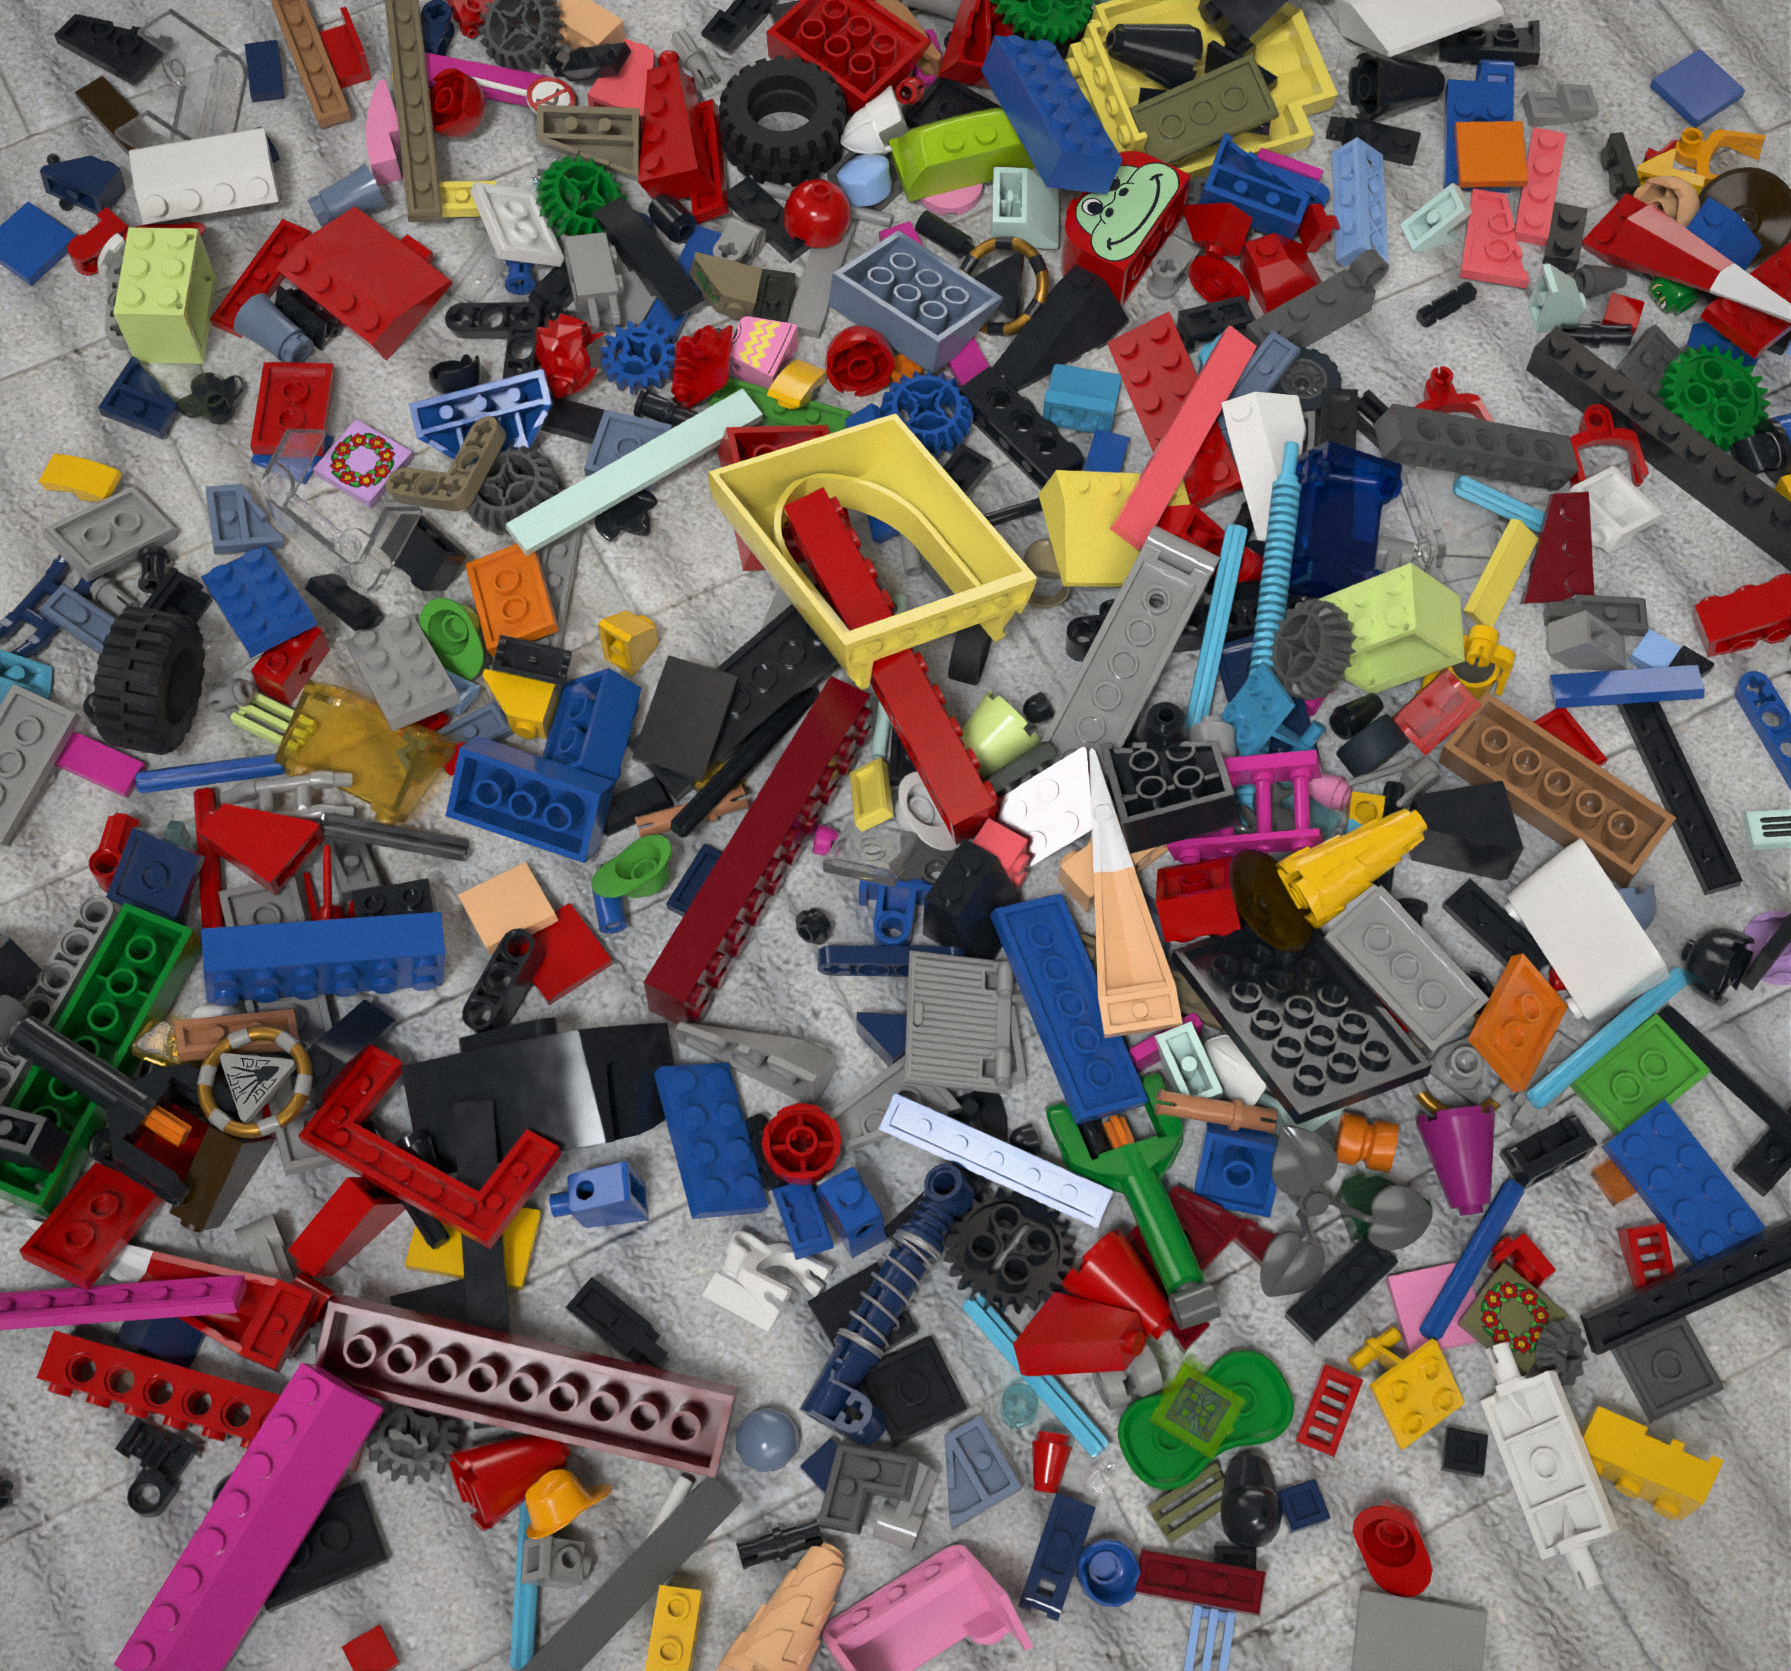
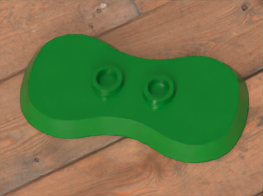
M1241 1350L1231 1352L1218 1359L1197 1381L1231 1402L1208 1443L1186 1430H1190L1189 1421H1186V1418L1183 1419V1416L1180 1414L1186 1417L1192 1411L1184 1407L1176 1419L1178 1415L1176 1413L1180 1412L1181 1409L1179 1408L1183 1407V1400L1189 1397L1192 1392L1187 1388L1182 1390L1176 1400L1177 1402H1175L1168 1414L1172 1415L1168 1417L1172 1420L1176 1419L1175 1422L1178 1424L1165 1416L1180 1391L1153 1394L1133 1402L1121 1416L1117 1430L1122 1453L1137 1477L1148 1486L1158 1490L1178 1489L1196 1479L1206 1466L1221 1453L1235 1447L1264 1444L1279 1437L1292 1421L1294 1401L1286 1380L1270 1359L1255 1351ZM1199 1384L1194 1389L1196 1393L1203 1396L1206 1393L1207 1395L1212 1393ZM1193 1392L1189 1399L1197 1403L1199 1395ZM1213 1395L1206 1396L1204 1399L1205 1403H1203L1202 1406L1211 1403L1212 1401L1206 1400L1212 1397ZM1219 1397L1218 1400L1214 1402V1404L1217 1405L1221 1398ZM1199 1398L1198 1405H1201L1202 1401ZM1222 1399L1219 1405H1223L1220 1407L1226 1410L1229 1404ZM1191 1400L1188 1401V1403L1186 1404V1407H1188V1405L1190 1404ZM1213 1404L1204 1407V1409L1212 1412L1216 1408ZM1201 1406L1195 1408L1196 1414L1201 1412L1203 1417L1207 1416V1411L1203 1410ZM1217 1407V1411L1214 1412L1215 1414H1213L1205 1429L1212 1433L1225 1411ZM1194 1412L1189 1415V1417L1195 1416ZM1199 1415V1425L1204 1428L1207 1422ZM1196 1416L1195 1422L1193 1419L1190 1423L1191 1430L1194 1433H1197V1431L1193 1430V1423L1198 1426V1418ZM1199 1427V1432L1196 1434L1198 1436L1203 1430L1201 1427ZM1204 1431L1200 1437L1206 1440ZM1206 1431V1436L1208 1440L1211 1436V1433Z

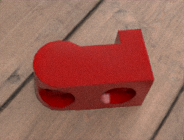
M107 207L96 215L99 221L97 225L87 233L72 238L68 244L67 249L77 272L82 275L89 276L98 273V258L104 245L116 233L123 237V234L129 228L126 223Z

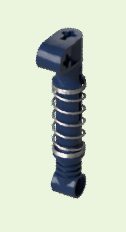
M939 1164L926 1175L924 1180L925 1192L922 1196L924 1201H919L917 1204L920 1210L915 1209L912 1213L915 1219L910 1218L907 1223L899 1225L896 1233L893 1235V1238L899 1242L900 1248L898 1250L891 1249L889 1255L882 1254L886 1260L877 1274L875 1272L871 1273L875 1279L867 1292H860L864 1298L856 1311H849L853 1317L847 1327L839 1328V1332H836L837 1334L834 1337L835 1348L799 1408L800 1411L818 1423L861 1445L872 1444L879 1440L886 1428V1418L881 1409L857 1390L870 1367L878 1365L882 1356H884V1352L881 1349L889 1347L887 1338L890 1332L900 1328L898 1318L901 1313L911 1309L909 1299L913 1292L922 1290L920 1280L924 1273L933 1271L929 1260L938 1261V1257H941L944 1250L942 1245L944 1237L941 1234L946 1235L949 1231L947 1226H952L954 1223L951 1217L956 1218L958 1215L966 1212L974 1200V1190L959 1169L951 1164ZM955 1185L950 1193L943 1195L949 1186ZM924 1261H925L926 1264L929 1266V1269H928V1270H927L926 1267L923 1265ZM847 1407H850L862 1419L860 1421L857 1419L852 1420L845 1414Z

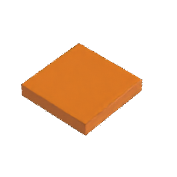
M1523 121L1455 123L1454 138L1458 186L1460 188L1526 187L1528 176Z

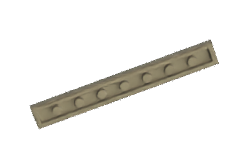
M384 0L408 222L442 221L443 214L419 0Z

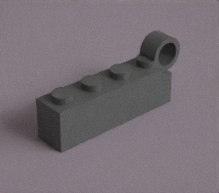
M1375 249L1367 250L1354 260L1349 270L1344 269L1247 324L1244 336L1257 346L1254 353L1272 330L1297 347H1308L1371 311L1376 290L1372 286L1377 284L1386 275L1389 265Z

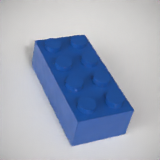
M475 736L459 749L445 816L586 863L600 850L615 781L480 736Z

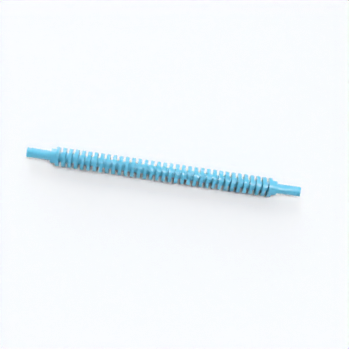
M1293 441L1285 442L1281 474L1277 475V480L1272 484L1273 491L1271 493L1249 676L1254 673L1262 661L1273 669V661L1269 660L1272 657L1273 651L1269 647L1274 644L1275 637L1273 633L1278 632L1280 628L1278 620H1284L1286 616L1294 537L1296 533L1295 528L1297 525L1296 519L1298 517L1301 484L1298 483V477L1295 475L1299 444ZM1269 738L1257 755L1269 754L1271 738ZM1252 784L1237 785V790L1234 792L1237 806L1240 807L1245 804L1254 813L1252 800L1256 786ZM1240 811V812H1239L1240 823H1241V824H1244L1245 826L1248 827V825H1247V823L1245 822V820L1243 819L1242 814H1241V811Z

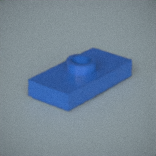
M787 1184L772 1189L773 1198L795 1260L834 1248L833 1240L812 1184L806 1186Z

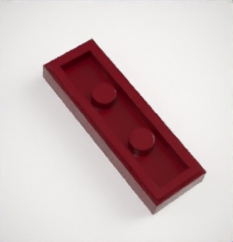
M1141 1549L1139 1559L1141 1574L1136 1584V1594L1252 1616H1261L1267 1578L1265 1571Z

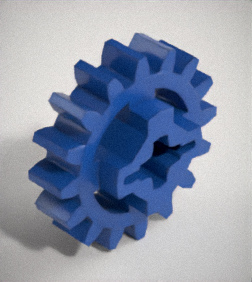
M645 320L641 321L639 327H634L632 321H628V329L624 331L619 326H616V337L607 335L605 337L607 346L600 349L603 358L600 361L603 371H606L608 382L616 380L617 389L620 391L625 386H629L632 395L636 393L637 388H649L652 384L660 389L662 387L660 379L670 380L671 372L669 368H675V347L670 342L669 334L666 332L660 335V328L657 324L648 329Z

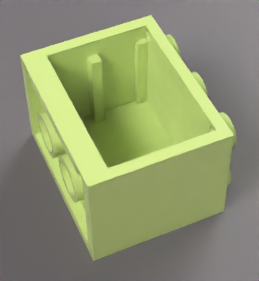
M128 228L113 314L132 356L136 357L140 363L204 364L217 277L198 229Z
M1408 563L1318 599L1334 603L1335 606L1348 613V620L1354 623L1351 633L1356 636V639L1352 643L1351 648L1356 652L1350 656L1349 662L1352 667H1347L1344 674L1346 680L1367 693H1378L1465 661L1460 596L1413 563Z

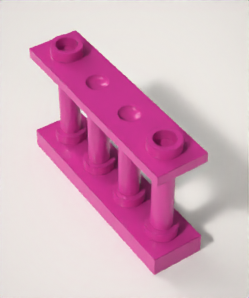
M1317 750L1223 758L1233 789L1237 785L1252 784L1256 786L1257 833L1234 835L1233 826L1219 830V836L1197 838L1196 836L1169 843L1167 848L1174 861L1178 860L1181 863L1193 864L1200 862L1202 858L1236 856L1244 850H1256L1263 853L1288 851L1295 853L1307 846L1311 849L1325 842L1319 828L1310 829L1309 782L1315 778H1322V763ZM1290 781L1293 783L1295 830L1272 832L1271 786L1275 782Z

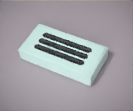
M1791 809L1748 811L1744 814L1743 821L1750 851L1791 848Z

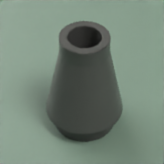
M1585 264L1574 272L1573 279H1575L1578 291L1582 292L1584 297L1589 299L1608 291L1625 287L1627 273L1623 267L1613 268Z

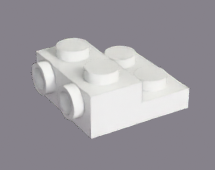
M1615 466L1572 486L1569 491H1589L1592 544L1603 548L1608 554L1628 544L1636 533L1657 523L1663 514Z

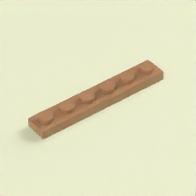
M270 0L319 128L350 120L349 108L306 0Z

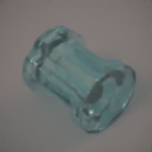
M1023 1383L1009 1386L1003 1393L1000 1407L1004 1423L1015 1429L1031 1425L1035 1420L1039 1404L1038 1395L1033 1388ZM1019 1399L1026 1402L1025 1409L1022 1408L1019 1413L1012 1411L1013 1404H1016Z

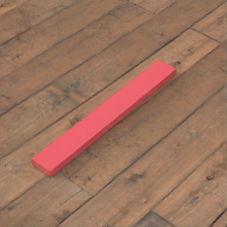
M1228 326L1223 331L1110 527V530L1137 550L1143 547L1153 526L1159 521L1222 409L1221 402L1228 399L1257 347L1232 326Z

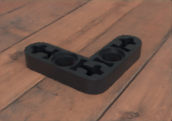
M458 303L451 306L446 312L445 323L458 338H507L502 379L540 369V363L536 356L537 327H545V318L533 303ZM496 313L503 315L500 325L493 328L487 326L488 318ZM531 314L534 319L528 320L527 325L524 326L521 321L527 320L528 315ZM466 315L469 320H464L462 326H458L456 322L462 321L463 316ZM526 344L532 346V351L528 357L524 359L516 358V351L519 347Z

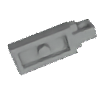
M1558 1031L1555 1033L1526 1090L1516 1092L1517 1096L1513 1103L1519 1106L1520 1109L1509 1126L1523 1134L1534 1117L1543 1122L1546 1116L1551 1114L1567 1088L1541 1109L1534 1108L1532 1103L1527 1100L1526 1094L1580 1048V1045Z

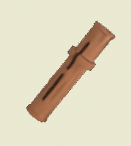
M743 786L731 789L702 821L709 819L711 823L717 821L718 816L742 809H749L747 798L731 802L732 799L745 796ZM688 802L635 817L637 827L653 824V826L640 829V837L671 831V820Z
M1159 1089L1157 1092L1156 1100L1168 1101L1172 1105L1155 1103L1156 1115L1227 1125L1229 1130L1238 1131L1241 1127L1272 1134L1276 1127L1274 1123L1260 1121L1261 1117L1277 1120V1110L1275 1108L1269 1109L1243 1105V1101L1238 1099L1226 1102L1169 1092L1163 1089Z

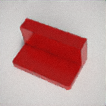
M346 6L340 8L344 25L319 32L341 89L371 80L365 51Z

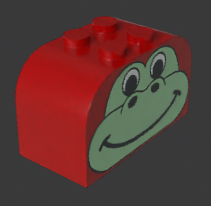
M1139 151L1119 153L1122 162L1107 194L1083 192L1078 199H1072L1066 211L1061 257L1062 276L1064 277L1075 264L1098 275L1106 281L1121 307L1126 303L1150 268L1153 259L1161 251L1167 239L1174 233L1184 218L1183 209L1187 202L1191 178L1190 174Z

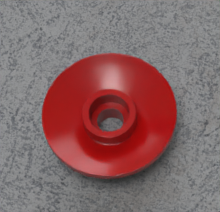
M1202 255L1195 258L1190 264L1188 270L1189 279L1195 290L1208 302L1213 303L1244 295L1248 302L1250 297L1248 283L1239 270L1223 259H1215L1208 255Z

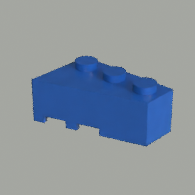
M1225 132L1198 204L1231 203L1253 218L1250 228L1268 235L1277 233L1293 240L1310 195L1277 170L1272 172L1258 161V156L1251 151L1249 153L1245 152L1233 143V138Z

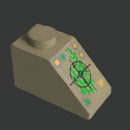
M695 251L689 276L717 313L725 314L731 319L739 320L745 316L751 317L756 303L762 268Z

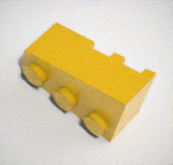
M1600 1406L1594 1409L1588 1415L1581 1430V1435L1598 1477L1601 1475L1615 1483V1489L1627 1497L1634 1499L1640 1497L1653 1505L1652 1509L1656 1513L1670 1520H1676V1518L1683 1520L1705 1503L1724 1460L1711 1455L1708 1462L1684 1452L1686 1444L1673 1438L1670 1445L1665 1444L1647 1434L1648 1427Z

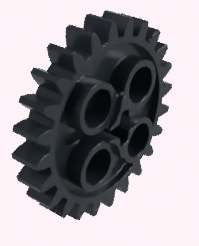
M998 1187L993 1199L985 1190L982 1191L980 1203L974 1199L970 1208L955 1218L957 1221L954 1220L952 1226H948L950 1234L946 1235L944 1246L949 1248V1250L946 1251L944 1261L954 1263L949 1271L950 1277L961 1276L957 1289L963 1290L968 1287L972 1289L969 1299L971 1302L979 1296L984 1297V1309L986 1310L993 1302L999 1303L1000 1314H1004L1008 1304H1013L1017 1314H1021L1024 1303H1027L1035 1311L1039 1305V1298L1047 1302L1051 1295H1053L1052 1291L1058 1293L1062 1291V1282L1071 1270L1068 1266L1072 1265L1075 1254L1068 1252L1073 1246L1074 1239L1064 1237L1069 1229L1068 1224H1056L1060 1215L1059 1211L1048 1214L1045 1211L1047 1205L1043 1203L1036 1205L1033 1203L1034 1199L1026 1197L1025 1200L1021 1199L1019 1192L1014 1190L1011 1197H1006L1001 1187ZM1005 1220L1009 1222L1013 1228H1002L996 1223V1221ZM1025 1225H1028L1030 1229L1022 1235L1017 1248L1010 1250L994 1275H989L987 1272L999 1262L1002 1251H1007L1015 1241L1020 1230ZM1037 1243L1041 1245L1045 1249V1251L1036 1252L1032 1250L1028 1244ZM973 1249H984L990 1256L980 1257L973 1252ZM1015 1272L1019 1274L1023 1280L1013 1281L1009 1279L1005 1273Z

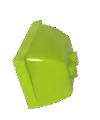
M1002 107L938 120L912 128L903 136L888 140V146L890 145L893 150L889 153L908 202L993 181L994 167L1028 168L1030 170L1035 167Z

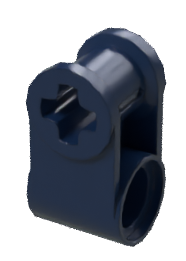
M443 0L427 2L423 6L420 17L424 52L446 56L447 49L455 35V28L450 20L452 16L451 8Z

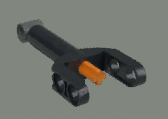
M5 994L1 995L0 1047L5 1048L9 1043L10 1050L107 1112L115 1169L169 1204L180 1206L189 1194V1189L179 1180L177 1173L134 1145L148 1128L177 1147L181 1143L184 1144L188 1139V1134L192 1131V1127L164 1108L172 1099L173 1090L200 1106L197 1092L200 1070L189 1063L161 1067L145 1076L130 1078L34 1016L31 1017L29 1011L14 998ZM215 1080L212 1091L216 1105L235 1121L242 1122L231 1090Z

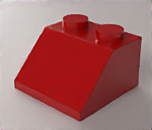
M1232 856L1157 869L1156 906L1165 943L1171 941L1186 943L1194 940L1196 937L1211 934L1225 936L1231 934L1234 930L1241 929V914L1234 901L1229 881Z

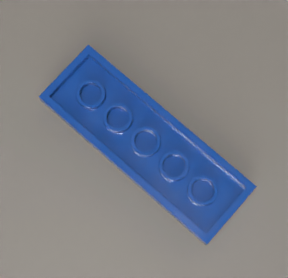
M1062 893L995 908L990 914L1075 1125L1143 1107L1149 1100L1122 1036L1104 1038L1098 1004L1097 976Z

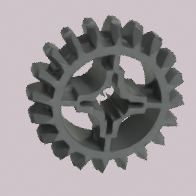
M495 0L493 3L484 2L489 10L487 14L479 15L481 20L485 21V25L478 28L480 33L485 35L480 42L484 47L488 48L486 51L487 55L494 59L497 65L529 72L531 67L535 70H541V60L547 63L550 61L549 53L551 51H559L555 44L557 40H564L563 35L559 33V29L565 27L566 24L563 20L559 19L564 12L562 8L557 6V0ZM518 22L522 24L523 27L528 29V33L523 31L521 27H519L515 23Z
M510 444L506 451H499L476 497L467 507L469 515L485 531L491 529L492 533H495L497 536L505 531L511 537L506 530V523L559 494L557 475L552 469L549 460L542 457L541 453L536 449L530 451L529 448L522 445L517 450Z
M1317 599L1297 602L1295 609H1287L1286 619L1278 620L1280 628L1278 632L1273 633L1275 637L1274 644L1269 647L1273 651L1272 657L1269 659L1274 664L1272 671L1290 696L1305 700H1316L1320 697L1326 698L1329 691H1337L1338 681L1346 680L1344 674L1346 668L1352 667L1349 660L1350 656L1356 652L1351 648L1352 643L1356 639V636L1351 633L1354 623L1348 620V613L1335 606L1334 603Z

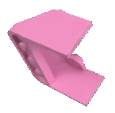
M953 1545L939 1551L830 1620L823 1628L821 1634L829 1652L841 1671H913L966 1636H969L976 1644L993 1645L1001 1641L1010 1632L1025 1651L1033 1647L1005 1590L963 1545Z

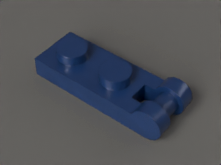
M1056 1493L1018 1605L1019 1608L1030 1611L1032 1607L1047 1613L1046 1618L1058 1622L1096 1507ZM1040 1580L1056 1585L1053 1597L1037 1592Z

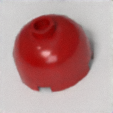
M456 68L445 69L432 79L437 83L431 91L429 90L433 132L449 139L464 138L472 134L483 121L486 111V96L479 83L471 76Z
M824 179L804 181L791 191L786 201L783 214L784 228L790 237L795 240L796 235L798 238L805 240L804 245L809 247L826 248L836 245L850 229V202L843 190L833 182Z
M855 325L843 329L831 340L827 346L825 368L829 382L837 391L844 393L843 390L848 392L856 391L854 396L864 397L875 394L887 386L890 382V375L895 370V361L889 341L881 332L868 326Z
M797 1103L783 1107L764 1128L762 1149L766 1163L778 1178L789 1184L806 1186L820 1182L832 1172L840 1158L842 1138L838 1124L816 1105Z

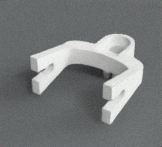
M737 1231L731 1235L726 1247L728 1255L722 1264L723 1271L735 1277L774 1321L780 1318L784 1307L769 1296V1292L774 1297L785 1302L788 1300L792 1288L759 1273V1271L777 1265L787 1267L805 1288L816 1297L822 1293L825 1285L817 1278L811 1276L810 1270L825 1280L829 1278L833 1269L832 1266L811 1256L795 1260L790 1245L775 1243L767 1246L754 1235L743 1231Z

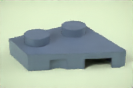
M242 484L205 487L214 554L247 552L264 545L269 550L284 548L283 535L273 529L267 521V515L260 506L252 502L251 495Z

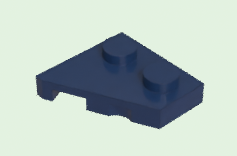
M133 356L98 407L102 416L163 439L180 413L177 404L167 393L162 391L160 384L153 376L150 377L140 361Z

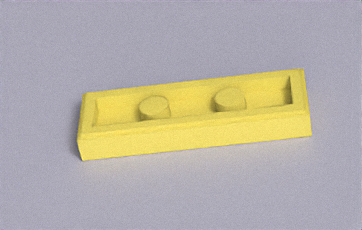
M1511 519L1463 610L1477 625L1494 626L1538 541L1534 533L1521 520Z

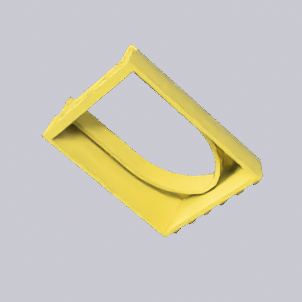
M896 413L708 472L710 492L717 508L861 690L869 688L873 662L875 660L980 623L994 642L1002 640L1007 634L1003 628L1015 611L1019 614L1023 612L1035 587L1037 577ZM824 487L829 498L837 497L841 507L873 516L903 534L919 550L955 595L850 631L790 555L781 531L787 522L783 506Z

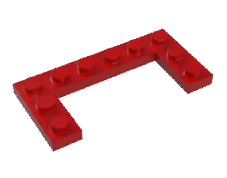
M370 1045L300 1132L298 1137L306 1146L486 1248L491 1249L562 1153L559 1146L526 1129L481 1190L478 1192L360 1126L402 1074L401 1066H404L399 1059Z

